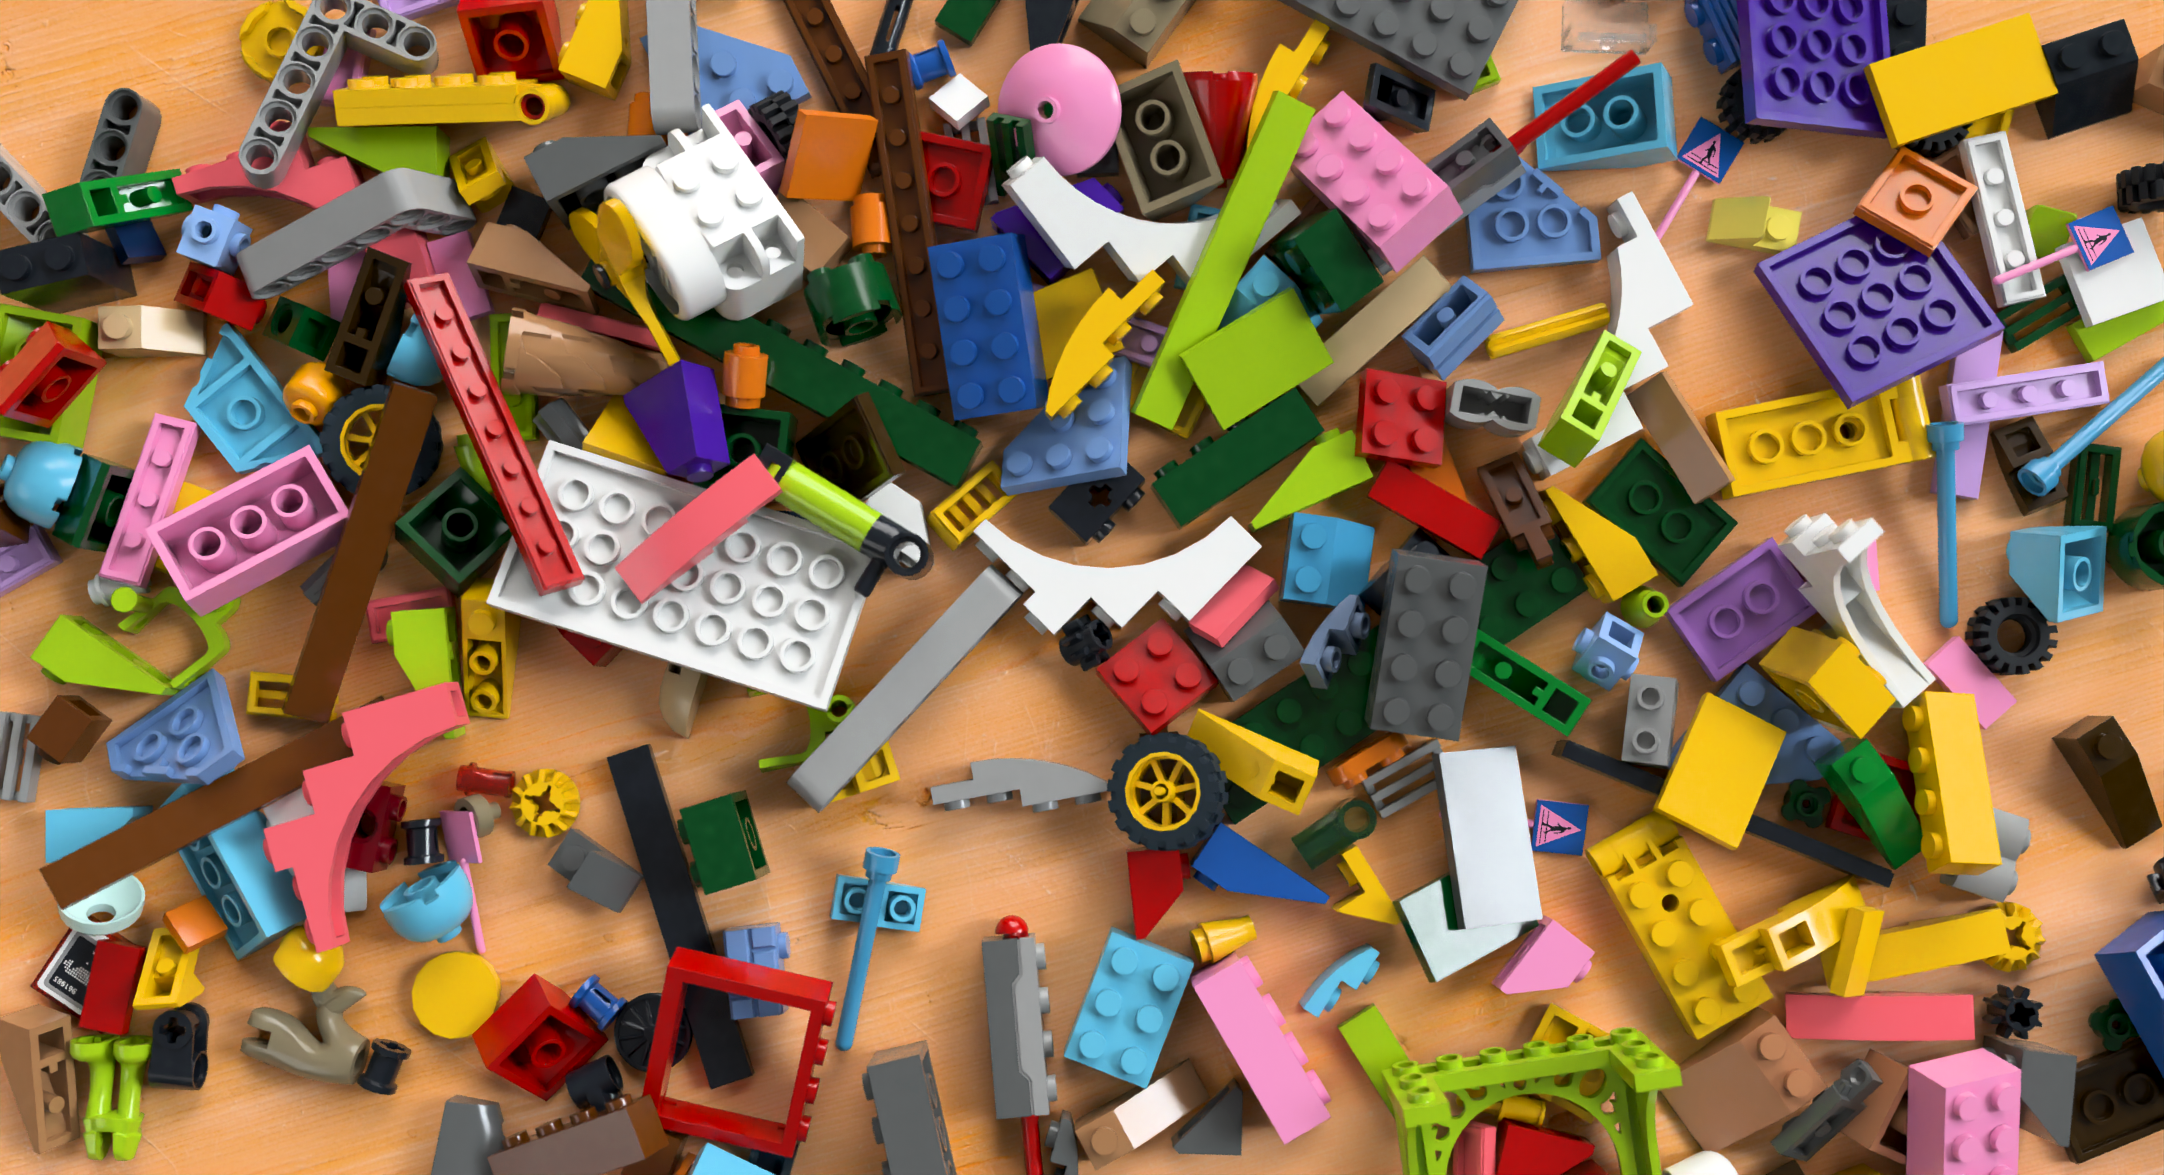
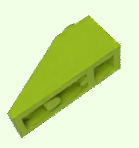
M437 126L308 128V136L322 147L342 157L346 156L351 161L377 174L396 168H409L450 178V138Z
M1604 330L1552 415L1537 446L1576 468L1600 441L1642 352Z
M1335 428L1314 438L1317 445L1310 449L1248 525L1251 533L1283 520L1294 512L1303 511L1361 485L1374 477L1366 459L1355 456L1356 437L1352 430L1341 434L1339 429Z
M455 606L391 612V620H388L386 626L387 641L390 646H394V656L415 690H421L445 682H459L462 693ZM465 726L443 734L445 739L460 737L466 734Z
M60 614L30 656L31 659L43 666L41 670L43 675L59 684L69 682L157 695H175L181 691L180 689H174L169 683L172 680L170 677L82 616Z

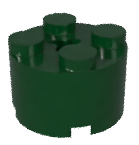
M870 253L856 255L848 261V264L834 269L821 267L807 275L809 284L804 290V297L820 342L825 346L831 347L829 339H839L842 346L855 345L871 340L888 331L885 323L893 317L896 324L902 318V312L886 268L882 263L874 261L873 255Z
M2164 502L2137 506L2127 510L2115 520L2113 530L2107 536L2106 562L2111 565L2121 580L2141 590L2153 591L2164 589Z

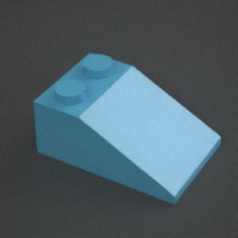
M1662 62L1635 67L1536 139L1538 169L1541 171L1636 168L1678 160L1672 77ZM1593 76L1533 87L1535 118Z

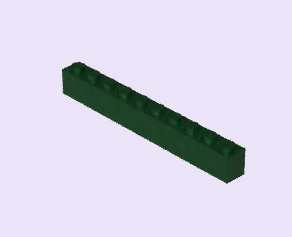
M591 259L581 278L591 285L593 293L642 320L630 301L615 285L610 286L607 290L601 286L592 268L595 263ZM647 282L648 291L656 313L667 334L721 363L724 360V351L733 350L734 343L759 345L760 352L768 355L766 387L825 419L834 414L856 395L869 392L899 458L956 490L962 486L983 448L982 442L976 438L979 433L976 429L959 420H956L954 425L938 418L941 411L920 399L916 405L901 398L904 391L883 379L880 380L878 385L863 377L866 373L864 369L846 359H843L839 365L826 358L829 351L809 339H806L803 345L789 338L791 330L772 319H768L766 324L751 316L739 321L729 320L722 317L713 307L691 320H680L667 310Z

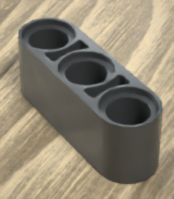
M119 88L111 92L105 100L79 182L146 173L161 126L162 116L160 109L154 103L129 88ZM138 106V111L136 115L132 119H129V113L131 112V110L134 107ZM125 146L123 156L116 160L118 150Z

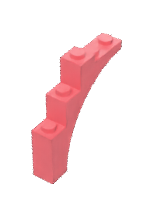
M275 121L271 124L270 129L277 132L289 129L292 123ZM306 134L285 178L274 188L262 189L249 182L240 164L239 151L227 155L225 161L213 165H194L185 170L186 174L171 178L176 194L193 204H201L227 197L261 196L292 201L314 210L365 183L361 167L346 156H327L320 159L316 166ZM259 157L253 161L251 167L259 170L266 169L272 165L274 160L270 157ZM403 228L370 246L412 263L409 279L436 275L426 244L429 242L426 232ZM406 297L405 309H408L412 306L408 297Z
M459 682L441 683L343 712L342 715L345 723L341 726V732L345 744L348 748H352L354 756L303 771L305 781L302 783L303 795L306 802L313 806L315 814L263 829L265 834L263 841L264 854L267 860L273 864L275 872L293 867L295 874L292 879L293 890L297 899L303 902L307 916L304 923L306 936L312 944H315L317 953L350 942L344 911L345 869L352 838L370 800L384 780L409 755L438 736L470 724Z

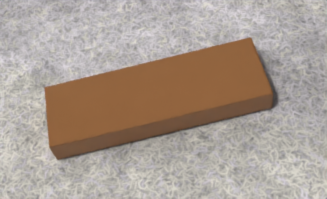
M1667 371L1660 372L1627 395L1694 504L1701 503L1736 480Z

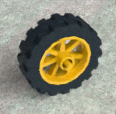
M372 385L352 390L351 393L338 399L334 404L335 406L324 418L323 430L320 432V444H322L323 452L321 453L322 459L331 471V476L351 493H355L363 469L361 465L365 463L369 449L355 461L350 451L349 440L368 443L369 447L371 446L377 425L369 412L383 410L390 389L388 385ZM432 414L405 495L416 491L426 484L440 463L439 460L443 451L442 431L434 414ZM361 417H363L372 432L370 437L350 434L354 424Z
M1166 732L1146 735L1139 738L1136 744H1129L1122 751L1124 755L1121 760L1116 759L1111 769L1114 771L1112 780L1108 779L1107 791L1111 792V800L1108 801L1110 812L1115 813L1117 817L1115 821L1117 827L1121 831H1126L1129 835L1128 838L1132 842L1142 844L1151 850L1178 851L1196 846L1199 841L1210 837L1215 824L1221 823L1225 814L1222 813L1223 805L1228 804L1229 792H1225L1224 783H1228L1225 771H1221L1218 765L1221 762L1215 753L1209 752L1204 743L1194 740L1189 736ZM1160 760H1177L1169 779L1165 775ZM1151 766L1158 780L1153 784L1142 781L1143 776ZM1186 766L1190 770L1195 782L1182 785L1178 781ZM1140 788L1149 790L1152 797L1143 806L1141 804ZM1196 790V798L1192 808L1183 798L1185 792ZM1161 802L1163 803L1162 824L1155 822L1147 815ZM1172 803L1187 814L1183 820L1172 824Z

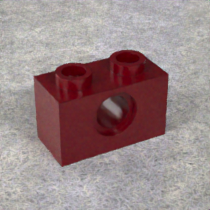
M387 781L381 784L366 806L354 833L346 868L375 873L387 870V866L393 862L398 848V841L394 839L397 822L403 819L407 808V797L403 796L406 785ZM366 813L371 815L375 822L374 831L370 836L361 827V820Z

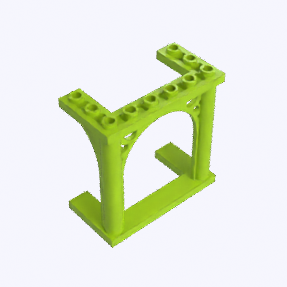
M1621 1027L1611 1030L1610 1035L1593 1038V1035L1590 1034L1571 1035L1566 1038L1567 1042L1550 1044L1548 1041L1537 1040L1523 1044V1049L1506 1051L1502 1047H1490L1480 1050L1479 1055L1462 1058L1460 1054H1444L1436 1057V1062L1418 1064L1417 1061L1413 1060L1399 1061L1392 1064V1069L1381 1070L1383 1087L1393 1104L1403 1175H1446L1452 1148L1463 1129L1475 1116L1500 1100L1521 1094L1533 1093L1554 1095L1570 1100L1595 1116L1608 1132L1617 1153L1620 1175H1662L1655 1126L1656 1098L1659 1089L1683 1086L1680 1067L1641 1031H1637L1636 1028ZM1592 1069H1602L1605 1077L1601 1088L1589 1096L1580 1094L1579 1086L1583 1076ZM1571 1073L1567 1084L1557 1085L1554 1083L1555 1075L1564 1077ZM1525 1080L1522 1087H1514V1081ZM1481 1086H1485L1484 1095L1477 1098H1471L1465 1090L1468 1088L1480 1090ZM1443 1092H1452L1462 1099L1464 1106L1462 1113L1457 1116H1451L1450 1105ZM1614 1092L1615 1099H1609ZM1609 1099L1614 1111L1604 1112L1601 1110L1600 1104ZM1438 1123L1441 1126L1448 1127L1447 1134L1436 1139L1438 1128L1437 1126L1432 1127L1431 1124ZM1617 1123L1619 1124V1131L1614 1126ZM1436 1150L1439 1151L1437 1159L1435 1154Z

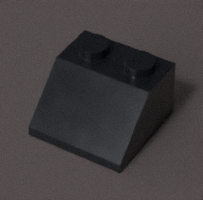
M2124 19L2042 45L2058 90L2056 95L2035 102L2048 140L2128 114L2132 111L2139 58Z

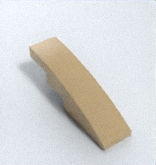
M1422 256L1324 342L1334 363L1298 385L1319 406L1424 314L1452 286L1425 256Z

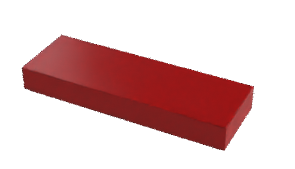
M1385 462L1366 498L1478 561L1484 556L1502 524L1498 519L1395 462Z

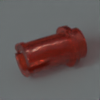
M470 762L468 766H460L456 779L457 791H464L465 796L479 793L510 799L512 789L515 787L516 774L515 771L511 770L503 771L478 767L476 762Z

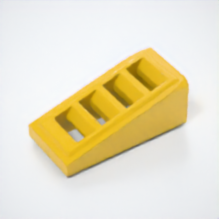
M993 460L932 510L926 518L927 524L952 551H955L974 534L973 531L985 519L989 521L1018 495L1007 496L1000 488L1002 470ZM985 478L1003 495L997 500L982 483ZM973 489L989 506L987 510H984L971 496L970 492ZM959 501L976 518L973 522L958 508L956 504ZM946 513H948L950 517L959 525V527L962 529L961 532H959L954 527V525L946 518Z

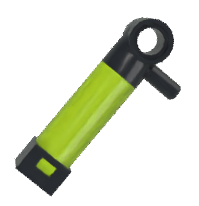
M767 443L758 459L783 491L774 500L871 559L854 586V591L864 597H869L886 568L907 580H918L928 574L934 563V553L930 545L919 535L901 526ZM908 545L918 546L920 550L918 563L910 568L902 567L899 563L900 551Z

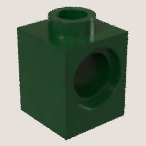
M280 296L262 335L324 362L335 340L341 322Z

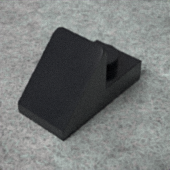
M1373 63L1370 64L1363 109L1377 122L1390 121L1415 133L1428 132L1436 90L1385 66Z

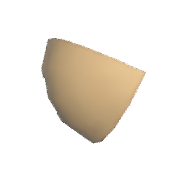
M668 663L660 686L659 706L663 719L670 728L689 739L709 675Z

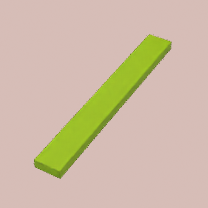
M1279 90L1273 91L1132 407V413L1173 430L1194 383L1179 354L1217 332L1316 109Z

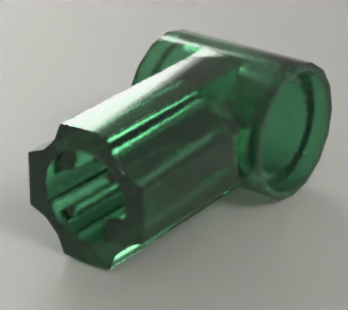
M1350 797L1343 800L1335 809L1291 837V840L1311 870H1313L1358 839L1368 837L1376 827L1377 816L1374 809L1365 800L1358 797ZM1352 807L1364 808L1367 814L1365 824L1359 829H1349L1344 824V815Z

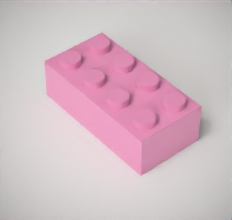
M1343 90L1311 119L1290 166L1295 176L1329 209L1336 208L1347 226L1396 273L1463 214L1449 186Z
M307 445L144 530L185 602L202 617L335 547L338 544L349 510L310 445Z
M1234 951L1215 964L1209 963L1190 974L1193 988L1283 1143L1287 1144L1331 1118L1325 1107V1104L1332 1101L1314 1069L1305 1073L1302 1065L1308 1063L1309 1060L1293 1033L1290 1031L1283 1035L1279 1027L1285 1024L1286 1021L1269 993L1262 997L1260 996L1256 988L1264 983L1248 956L1246 955L1239 959Z
M1984 1048L1909 1065L1906 1175H2018L2021 1069Z

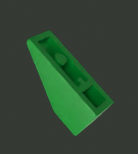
M180 168L78 182L42 194L57 237L77 232L82 234L193 210L191 202L176 194L171 179L182 175Z
M1477 629L1470 676L1568 737L1592 702V699Z
M1847 738L1813 763L1891 869H1898L1921 852V840L1923 837L1921 825L1895 775L1868 739Z

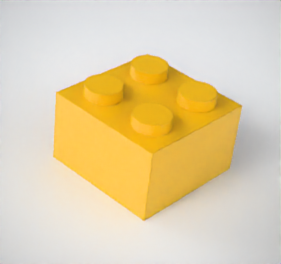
M1792 626L1759 663L1761 668L1792 701L1818 723L1859 739L1864 737L1896 701L1894 696L1884 687L1887 683L1886 679L1874 668L1861 662L1858 658L1861 653L1853 643L1843 637H1838L1837 639L1830 638L1818 629L1808 631Z

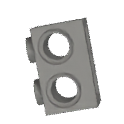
M1631 673L1621 759L1624 763L1670 770L1679 692L1677 678Z

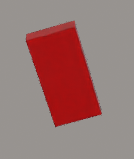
M105 938L97 940L78 1027L117 1035H124L129 1032L134 1009L132 1005L139 984L147 947Z

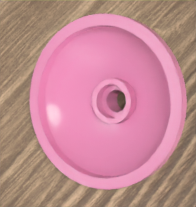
M1069 44L1044 45L1021 57L1007 74L998 101V113L1031 120L1035 156L1045 157L1061 176L1075 175L1096 165L1112 147L1121 123V97L1112 73L1093 53ZM1047 102H1050L1053 106V114L1050 118H1047L1043 111ZM1014 128L1016 146H1018L1016 128Z

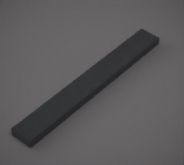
M1570 740L1557 741L1552 752L1553 756L1657 798L1665 782L1664 778ZM1753 814L1744 832L1845 874L1853 875L1855 878L1873 885L1889 888L1894 876L1892 870Z
M651 744L607 757L670 960L677 946L717 955ZM688 983L684 1006L710 1088L714 1089L753 1076L755 1072L738 1019H731L728 992Z

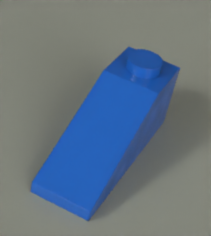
M1222 822L1215 824L1212 829V835L1204 840L1190 861V865L1197 870L1193 877L1212 891H1215L1218 885H1220L1227 891L1321 904H1326L1330 898L1325 892Z

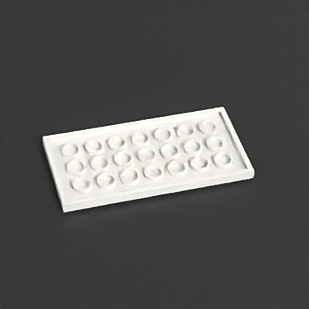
M552 440L548 441L537 472L585 580L579 586L540 597L512 535L486 602L490 607L824 712L828 711L866 597L854 591V586L871 561L869 557L808 520L762 507L747 518L748 523L713 547L714 552L641 604L615 567L643 541L706 489Z

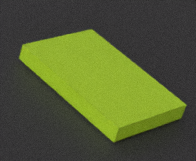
M1288 287L1179 354L1222 430L1227 429L1334 363L1294 288Z

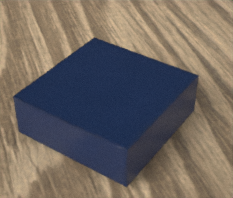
M151 220L105 229L121 265L160 262L167 255Z

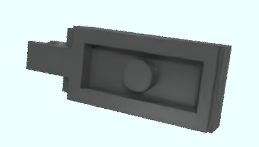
M1857 1059L1842 1069L1840 1079L1834 1081V1085H1831L1814 1097L1812 1104L1806 1110L1783 1125L1782 1132L1771 1141L1772 1145L1780 1155L1807 1162L1867 1107L1863 1101L1883 1081L1868 1062Z

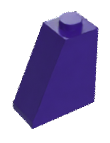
M1091 178L1072 185L1094 202L1124 215V207L1121 205L1124 199L1111 184L1106 182L1102 186L1095 178ZM1017 205L998 211L990 218L992 228L998 234L1017 233L1025 235L1029 266L1048 285L1058 282L1071 269L1064 267Z
M679 360L623 395L626 407L667 474L685 477L690 482H704L711 479L717 471L730 465L713 368Z

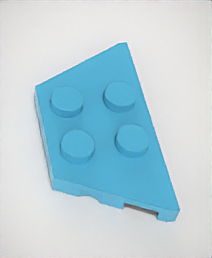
M228 322L225 323L219 331V334L223 335L212 359L207 357L200 371L199 383L192 388L184 404L185 409L237 473L247 474L256 472L307 445H310L317 458L322 457L320 432L314 425L300 423L291 416L282 399L284 387L238 329Z

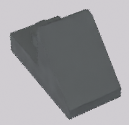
M573 828L570 829L548 863V866L570 881L567 885L568 889L617 913L622 912L644 878V875L582 831Z

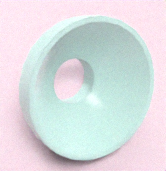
M131 875L65 910L60 909L57 903L58 912L61 920L68 927L80 933L94 937L114 934L126 929L140 917L145 904V890L142 883ZM96 912H108L114 916L108 922L95 923L88 919L91 914Z

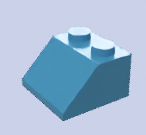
M1294 512L1289 517L1279 601L1335 608L1350 594L1359 595L1368 583L1375 527L1335 517ZM1360 598V601L1365 609V602Z

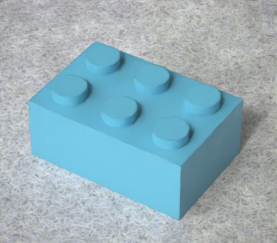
M1111 926L1066 1042L1064 1057L1147 1089L1193 969L1194 962L1192 958L1145 939L1136 940L1135 935Z

